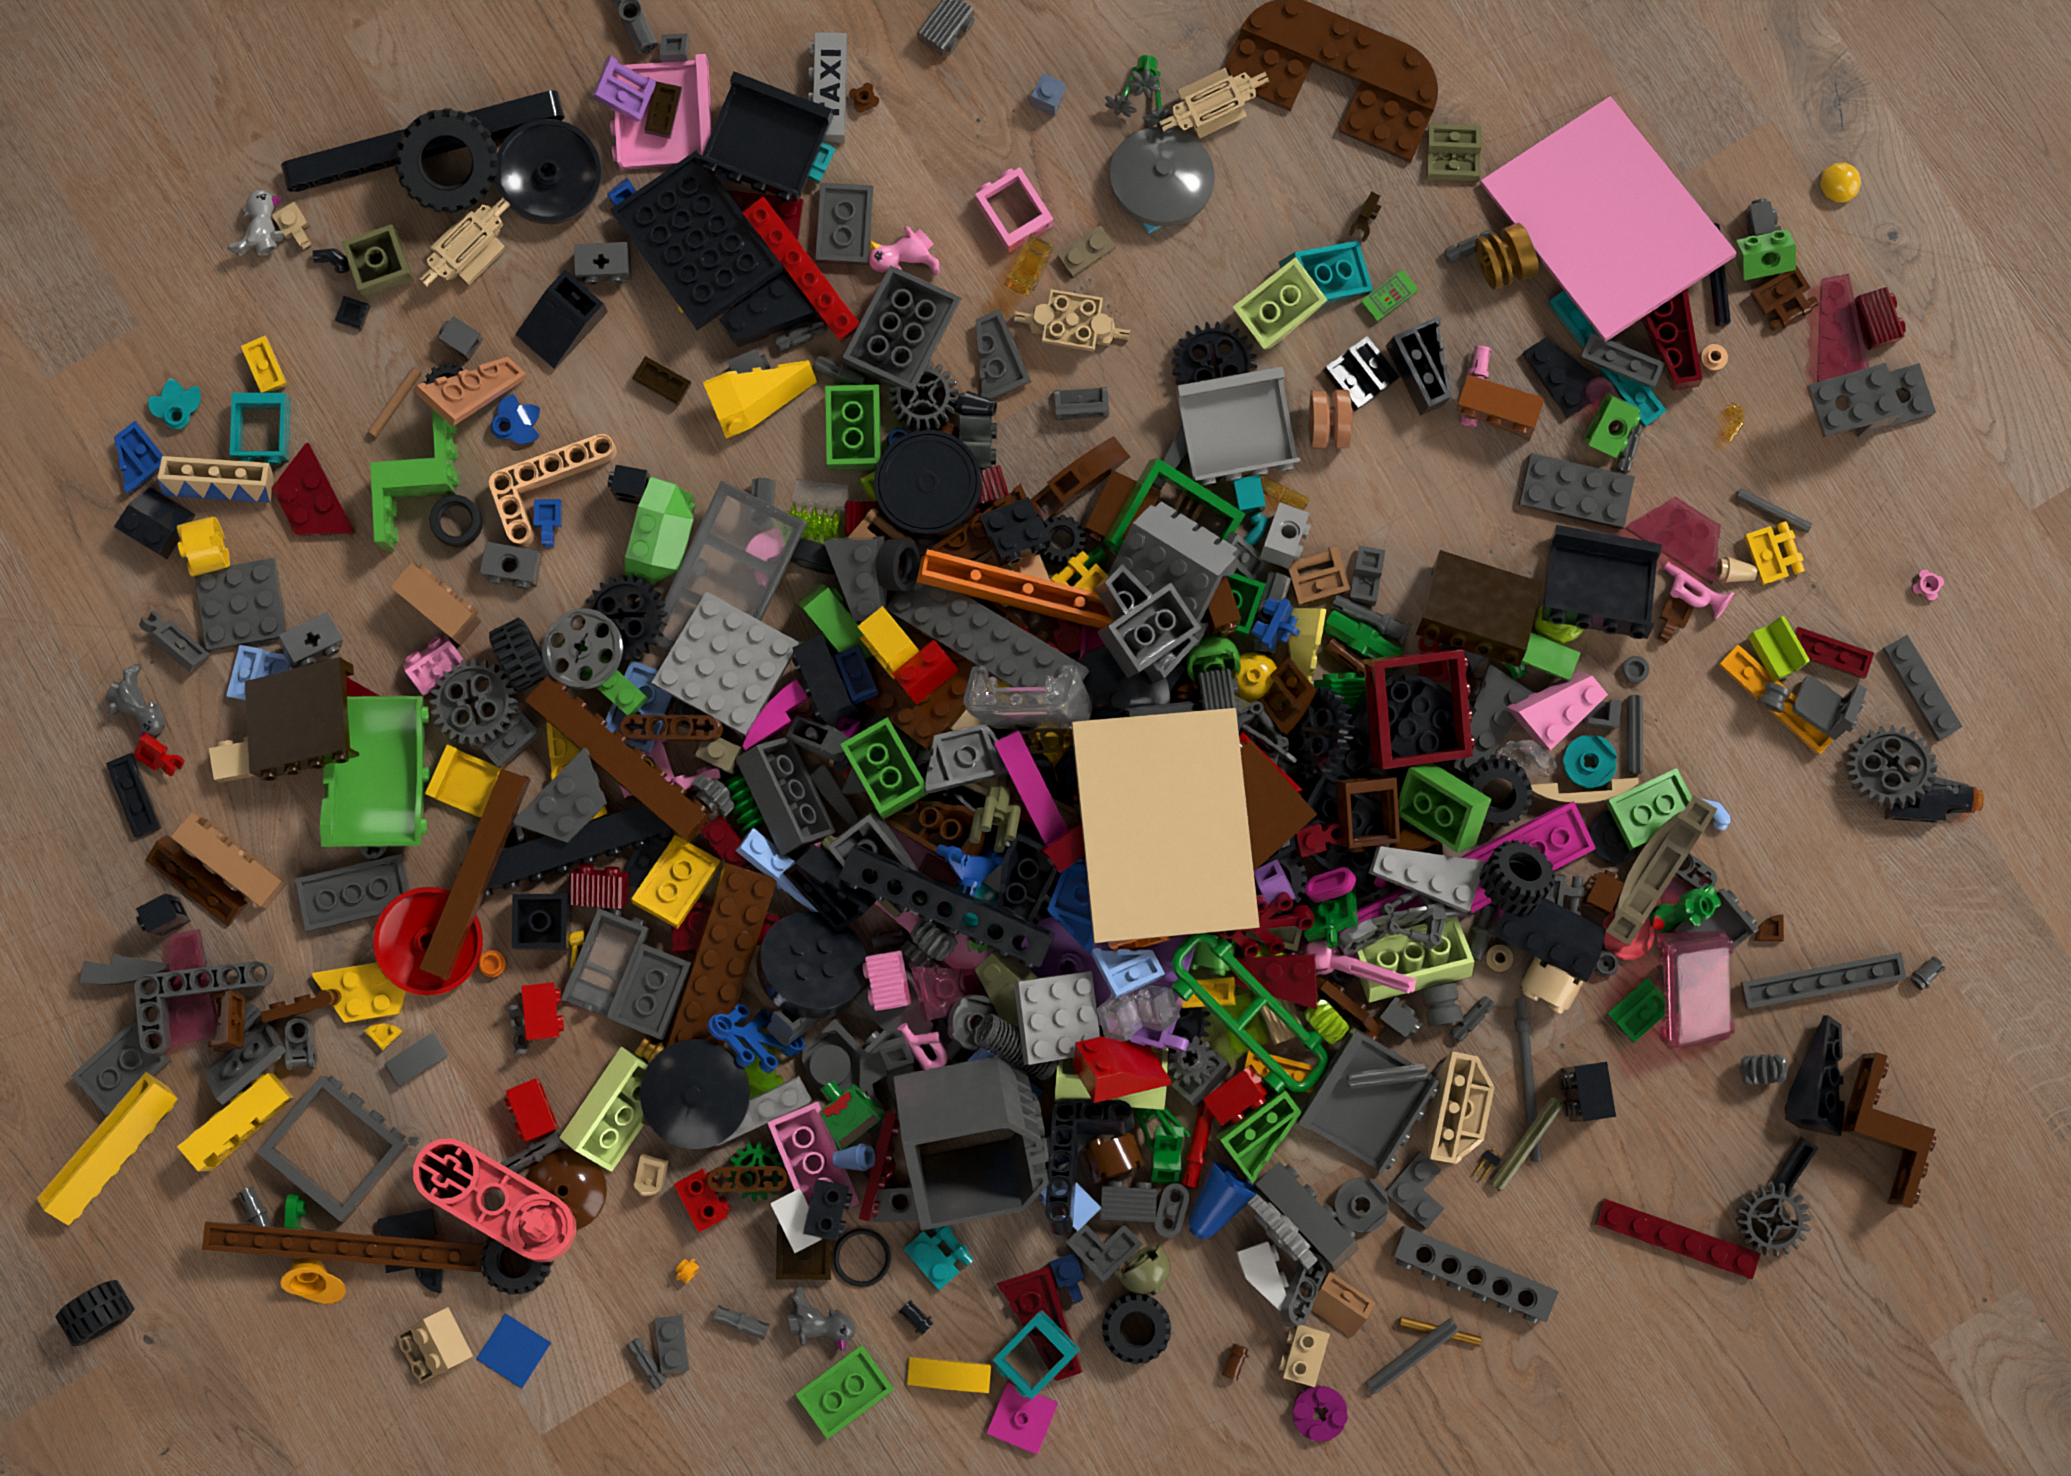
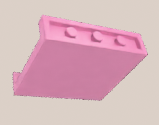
M706 54L695 55L696 60L624 65L645 78L650 77L658 82L682 87V93L671 139L645 133L653 92L642 119L638 122L610 107V110L615 113V120L610 121L611 134L616 136V145L612 146V157L614 162L617 161L620 170L671 167L696 150L699 154H703L713 130L709 63ZM614 72L612 73V76L641 92V87Z

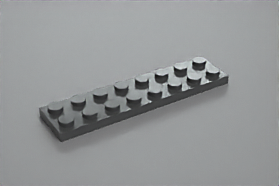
M916 582L909 591H897L886 606L889 614L935 640L945 648L1056 715L1060 714L1089 672L1087 667L975 600L958 592Z

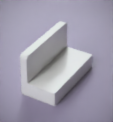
M800 1189L770 1203L795 1253L822 1240L802 1234L809 1205Z

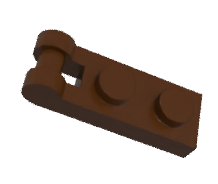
M337 989L321 990L316 998L311 999L310 994L295 997V1003L286 1005L285 1001L269 1004L270 1010L260 1012L262 1022L275 1021L336 1005L341 1001V993Z

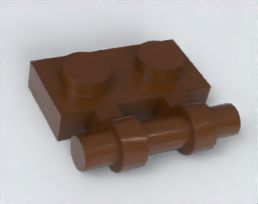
M1797 265L1796 270L1784 272L1750 293L1763 316L1772 311L1774 312L1776 318L1768 322L1772 331L1791 325L1792 320L1801 315L1803 317L1812 312L1811 309L1819 305L1815 296L1807 300L1804 297L1803 293L1811 287ZM1793 299L1796 306L1786 312L1782 305Z

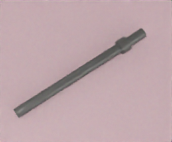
M1526 998L1515 999L1517 1012L1515 1031L1519 1033L1527 1128L1529 1129L1537 1118L1529 1030H1532L1531 1019H1528ZM1540 1140L1530 1152L1531 1162L1542 1161Z

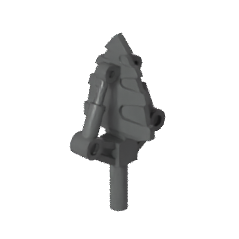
M1255 701L1250 706L1242 709V715L1237 716L1239 735L1243 732L1261 750L1268 753L1269 755L1267 756L1276 765L1279 762L1278 758L1296 763L1297 759L1284 751L1289 746L1288 739L1282 737L1275 729L1276 725L1265 713L1263 704ZM1258 718L1268 732L1271 731L1276 737L1278 745L1253 730L1247 724Z
M1408 889V891L1397 897V900L1392 904L1387 903L1382 906L1381 913L1383 916L1372 919V923L1374 925L1387 926L1386 931L1390 935L1403 934L1408 936L1409 939L1422 942L1427 949H1433L1442 942L1441 935L1445 919L1468 916L1471 914V910L1465 913L1452 907H1444L1443 903ZM1413 898H1416L1421 907L1394 912V908L1404 905ZM1425 920L1427 934L1412 929L1408 931L1400 927H1411Z

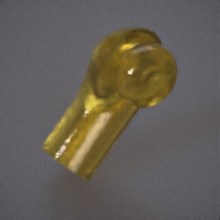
M1735 402L1730 403L1725 411L1732 418L1721 435L1730 442L1734 441L1744 426L1745 409L1742 405L1738 406Z

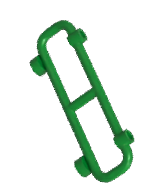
M1209 933L1191 934L1187 937L1172 956V970L1178 979L1171 985V989L1186 1002L1194 994L1270 1070L1262 1080L1275 1093L1279 1094L1284 1087L1298 1093L1310 1089L1324 1074L1328 1066L1327 1053L1320 1045L1323 1038L1313 1029L1307 1032L1229 952L1233 946L1224 937L1220 936L1216 939ZM1199 942L1205 943L1211 952L1221 959L1257 996L1236 1020L1183 967L1182 961L1184 957ZM1264 1005L1317 1057V1065L1304 1080L1300 1082L1295 1081L1243 1029Z

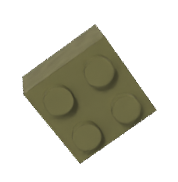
M392 224L342 241L358 291L364 298L415 281L399 234Z

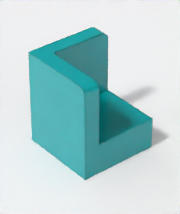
M1260 476L1233 479L1232 489L1236 508L1245 514L1263 511L1266 503Z

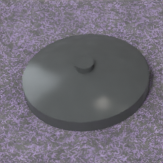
M1151 127L1133 133L1116 149L1109 170L1111 192L1118 205L1132 218L1148 225L1162 227L1182 224L1198 215L1211 197L1215 179L1212 160L1203 145L1191 135L1174 128L1163 132L1162 127Z

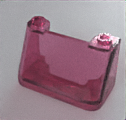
M1723 930L1657 934L1658 948H1662L1663 954L1661 964L1664 966L1665 1016H1662V1022L1666 1025L1660 1026V1040L1668 1049H1682L1729 1040L1730 1034L1735 1032L1734 1019L1730 1018L1729 954L1733 953L1732 939L1727 938Z

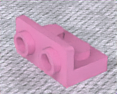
M448 635L433 638L427 644L428 647L420 653L415 651L405 659L406 662L403 664L404 670L423 696L439 686L436 683V679L441 681L446 679L442 673L443 671L449 674L453 672L452 664L461 668V660L464 659Z

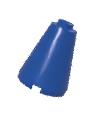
M1218 1161L1213 1162L1210 1166L1188 1220V1225L1191 1227L1189 1231L1201 1240L1204 1237L1210 1239L1245 1208L1249 1200L1258 1194V1190L1246 1178L1242 1180L1236 1175L1237 1171Z

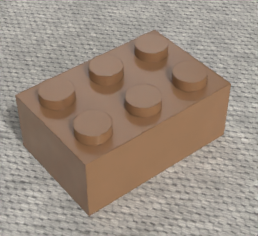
M411 562L390 587L461 646L481 623L476 617L479 612L463 598L457 601L456 598L459 595L443 581L437 584L438 578L424 565L421 564L417 567Z

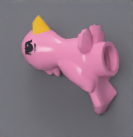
M905 226L904 229L907 235L890 246L870 241L869 264L873 270L879 273H886L890 265L901 270L900 265H898L900 261L926 264L934 275L940 272L939 260L928 252V249L934 244L921 229L914 233L910 227Z

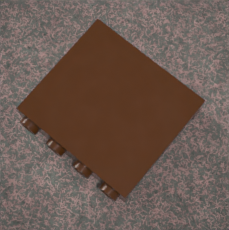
M1242 740L1240 742L1253 871H1255L1312 820L1317 813L1252 741H1248L1245 744Z

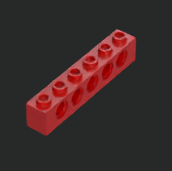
M763 196L742 212L838 339L843 342L855 333L860 322Z

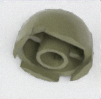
M1156 1243L1155 1249L1152 1245L1141 1249L1126 1260L1128 1266L1124 1270L1119 1267L1115 1272L1121 1284L1129 1292L1141 1295L1148 1293L1156 1295L1166 1287L1164 1282L1169 1277L1171 1265L1162 1246Z

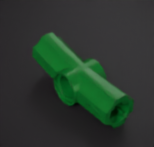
M1335 610L1332 611L1324 624V632L1346 644L1347 648L1360 656L1371 659L1402 655L1403 653L1402 649L1380 637V634L1373 628L1361 622L1358 624Z

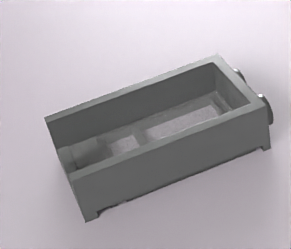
M598 908L561 999L612 1019L641 944L646 943L651 929L645 927L646 921L632 916L630 920L620 917L622 912L619 910L606 908L604 911Z

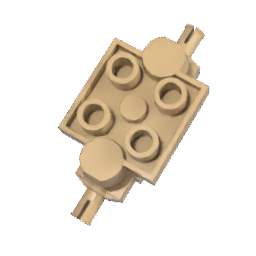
M1223 68L1177 90L1181 103L1172 107V116L1159 121L1160 126L1171 122L1162 127L1163 132L1176 125L1183 131L1193 127L1198 139L1246 117L1247 115L1243 108L1244 102L1256 97V87L1269 82L1268 77L1258 81L1266 77V73L1263 72L1250 78L1244 72L1233 78L1232 75H1228L1226 68Z
M502 197L492 208L483 204L475 213L467 211L431 246L434 253L427 259L430 269L419 278L422 283L428 287L437 276L451 280L459 275L470 286L506 250V247L497 237L503 226L499 216L510 207V204Z
M1051 289L1048 304L1035 305L1031 314L1015 312L1014 322L1029 324L1031 333L1043 335L1042 343L1094 351L1096 344L1109 346L1113 338L1129 341L1130 330L1115 328L1114 319L1101 313L1103 298Z

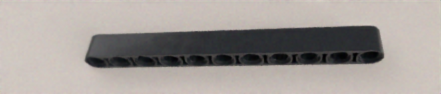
M555 90L466 112L467 115L481 121V125L491 133L492 140L506 137L521 125L534 120L555 119L562 121L565 118L559 93ZM405 129L283 162L281 168L287 191H304L395 166V150L398 146V140ZM439 136L427 143L422 153V159L467 146L458 138Z

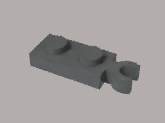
M155 611L150 612L149 620L145 617L141 618L139 626L142 630L152 633L150 640L187 671H193L208 660L210 653L172 621L169 620L164 623L161 616Z

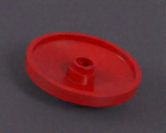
M420 887L408 890L392 899L377 918L372 937L373 954L376 963L383 975L403 991L424 996L439 995L451 991L470 977L480 960L483 934L479 919L475 915L449 981L419 969L451 891L437 887Z

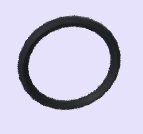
M855 1229L845 1234L838 1241L833 1255L834 1266L839 1276L846 1283L857 1287H868L882 1280L887 1274L891 1263V1251L885 1239L877 1232L869 1229ZM865 1234L876 1238L885 1251V1264L882 1271L875 1278L868 1281H856L849 1278L843 1272L839 1263L842 1245L846 1240L855 1235Z

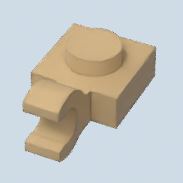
M295 202L272 214L287 239L294 236L303 250L312 246L304 232V229L310 225Z

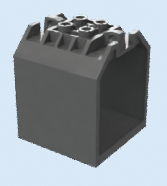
M995 1056L893 1076L902 1144L921 1230L1024 1211L1049 1184L1047 1170L1045 1169V1162L1049 1161L1047 1141L1044 1138L1045 1130L1039 1100L1035 1093H1031L1027 1072ZM1005 1127L1015 1131V1134L1008 1140L921 1156L919 1144Z

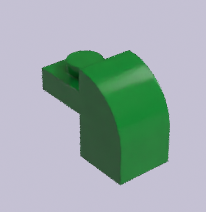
M1156 1125V1131L1154 1130L1153 1135L1154 1148L1152 1150L1151 1182L1178 1184L1181 1171V1148L1184 1127L1171 1125L1178 1135V1138L1174 1139L1164 1126Z

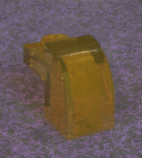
M1031 234L1021 248L1017 262L1008 274L1004 285L1028 297L1030 292L1034 291L1049 262L1054 245Z

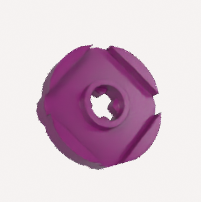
M1320 1385L1310 1386L1301 1391L1295 1399L1292 1412L1293 1422L1303 1436L1316 1442L1328 1441L1338 1436L1344 1429L1348 1420L1347 1406L1343 1397L1336 1390ZM1316 1406H1319L1321 1409L1326 1407L1327 1412L1325 1413L1326 1418L1324 1420L1320 1418L1315 1420L1313 1418Z

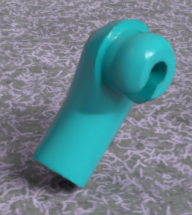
M1256 512L1250 518V522L1255 527L1243 538L1252 547L1263 538L1269 523L1268 518L1264 517L1261 512Z

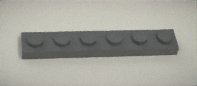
M1900 952L1741 982L1740 985L1745 1008L1750 1009L1904 980L1907 977Z

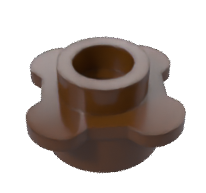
M864 83L863 87L853 88L849 92V97L854 100L855 110L859 113L876 107L879 104V98L874 95L871 83Z

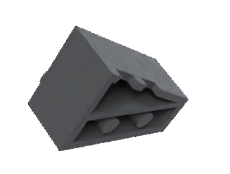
M884 536L831 538L823 541L854 621L866 620L882 606L886 609L888 605L887 590L880 585L876 573V560L879 550L884 543Z

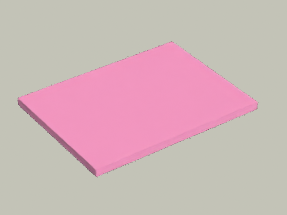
M1611 96L1481 180L1482 187L1511 224L1519 222L1524 226L1531 238L1537 257L1604 342L1707 276L1737 254L1735 249Z

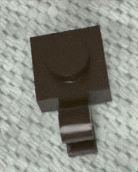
M1371 191L1358 219L1350 228V236L1354 234L1356 229H1361L1364 232L1361 241L1365 242L1370 234L1368 222L1370 219L1375 221L1382 207L1378 205L1380 195Z

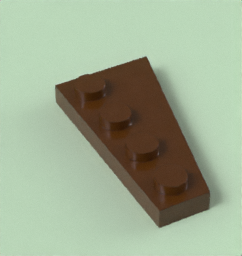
M1021 483L1013 488V491L1004 498L1001 497L995 501L994 505L983 513L980 512L974 516L972 521L935 544L932 550L972 561L992 550L979 521V515L1027 498Z

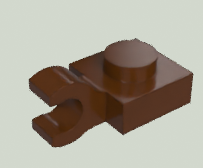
M1669 594L1659 616L1660 619L1666 622L1657 639L1668 643L1676 627L1684 629L1694 606L1688 604L1680 597L1674 598Z

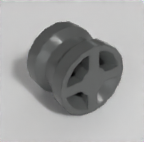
M1765 682L1763 687L1765 690L1764 694L1758 698L1757 703L1768 710L1782 713L1784 710L1783 703L1785 699L1789 698L1791 692L1778 684Z

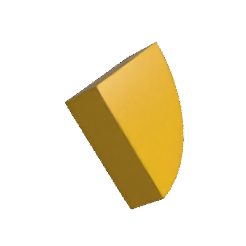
M386 1023L372 1025L364 1030L383 1051L404 1032L399 1027Z

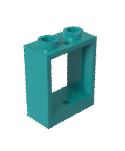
M232 393L230 456L234 460L245 462L264 461V463H270V465H280L281 461H289L291 398L286 393ZM244 409H280L279 451H243Z
M1042 1310L993 1359L996 1363L994 1367L1004 1378L1009 1377L1016 1384L1014 1388L1023 1398L1028 1396L1032 1400L1081 1349ZM1037 1327L1060 1350L1064 1357L1033 1388L1005 1357Z

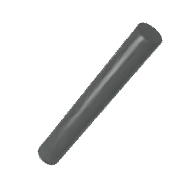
M1742 488L1736 494V498L1784 522L1787 521L1788 524L1806 533L1812 527V523Z

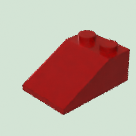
M1096 1037L1075 1042L1073 1068L1094 1103L1171 1085L1170 1078L1149 1045L1143 1046L1133 1042L1106 1037Z

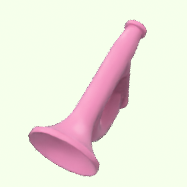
M1670 561L1663 569L1675 578L1670 592L1672 597H1680L1688 604L1699 608L1705 607L1710 603L1714 612V619L1719 618L1735 595L1734 592L1719 594L1710 590L1685 571L1671 564ZM1684 585H1686L1687 587H1689L1690 589H1692V590H1693L1694 592H1696L1700 597L1694 595L1693 593H1691L1690 591H1688L1687 589H1685V588H1684Z
M907 1023L901 1024L897 1028L902 1036L906 1037L912 1054L922 1070L944 1067L948 1055L940 1041L939 1032L914 1035L908 1028ZM930 1044L937 1058L935 1060L929 1059L920 1045Z

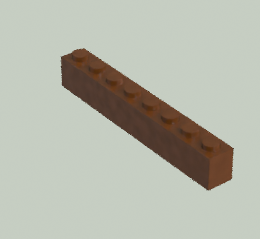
M546 676L525 699L528 705L578 749L587 748L590 753L589 758L686 843H689L709 821L708 816L705 814L707 808L697 799L691 802L684 796L687 791L676 781L673 784L669 783L665 779L667 774L658 765L655 764L651 767L647 764L645 760L648 757L637 747L631 750L625 744L628 740L617 730L613 733L605 727L608 723L599 714L595 713L592 716L585 709L588 705L578 696L572 699L566 693L568 688L561 681L555 679L553 682Z

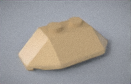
M1450 1051L1436 1076L1440 1081L1438 1083L1439 1091L1434 1099L1431 1100L1426 1124L1429 1159L1457 1164L1462 1157L1484 1141L1495 1087L1478 1056Z

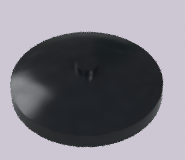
M539 119L525 123L507 136L497 153L498 167L495 178L500 195L510 204V208L524 219L540 224L567 222L588 209L597 196L602 176L599 154L589 137L574 125L555 119Z
M1106 645L1088 651L1077 660L1078 663L1087 667L1089 672L1062 710L1069 726H1071L1072 722L1124 718L1125 709L1170 704L1169 686L1166 677L1152 684L1144 669L1127 678Z
M706 1039L679 1041L660 1051L645 1070L640 1088L642 1111L653 1131L666 1142L684 1149L709 1148L733 1135L746 1117L751 1098L748 1075L745 1068L736 1062V1056L721 1044Z

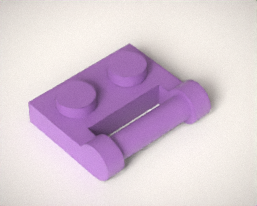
M609 55L603 64V70L592 97L638 122L642 119L656 80L641 76L618 63L617 58ZM614 72L641 87V92L612 76V73Z

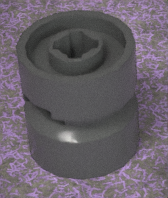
M1456 983L1421 990L1425 1004L1430 1006V1009L1426 1012L1429 1027L1463 1021L1461 1006L1454 1002L1458 999Z

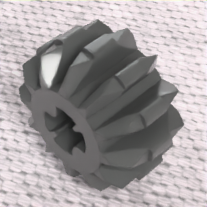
M921 919L915 924L914 929L910 933L913 942L925 954L939 961L948 957L958 944L955 935L944 929V925L937 921L929 923Z
M1781 1054L1753 1055L1741 1059L1740 1074L1742 1075V1081L1746 1084L1780 1083L1787 1079V1063L1785 1062V1057Z

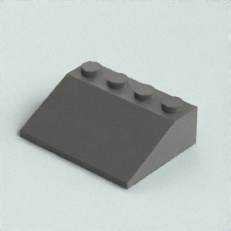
M890 265L842 357L846 367L869 378L914 392L961 301V297Z

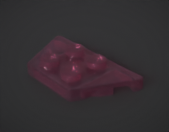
M1674 497L1637 520L1630 522L1625 527L1627 531L1643 541L1662 544L1661 553L1708 583H1714L1716 579L1715 567L1716 559L1718 558V539L1720 538L1721 525L1687 503Z

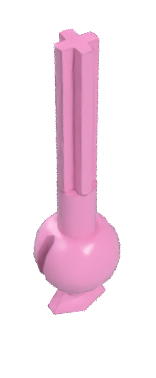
M1301 935L1298 950H1289L1288 955L1315 954L1316 974L1326 975L1336 969L1408 994L1410 992L1413 993L1415 990L1416 979L1340 954L1338 947L1334 946L1333 949H1330L1326 946V938L1307 943Z

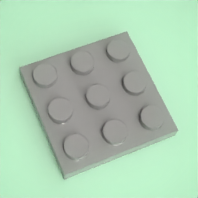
M1092 971L1014 982L1024 1065L1074 1058L1075 1042L1100 1037Z

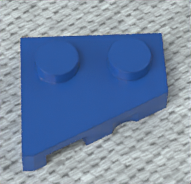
M136 421L132 422L114 437L116 449L119 453V466L124 478V490L129 495L159 472L161 459L164 456Z

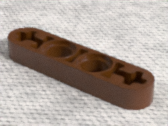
M632 714L624 717L621 721L620 731L626 738L634 741L713 742L722 735L723 726L719 720L708 715ZM663 721L665 725L664 731L660 735H655L653 726L656 722ZM687 721L690 729L687 734L681 736L678 733V727L682 722ZM634 724H638L640 726H645V731L642 729H635L632 732L629 730V727L634 726ZM710 724L714 726V730H710L709 734L698 730L697 725L709 727Z

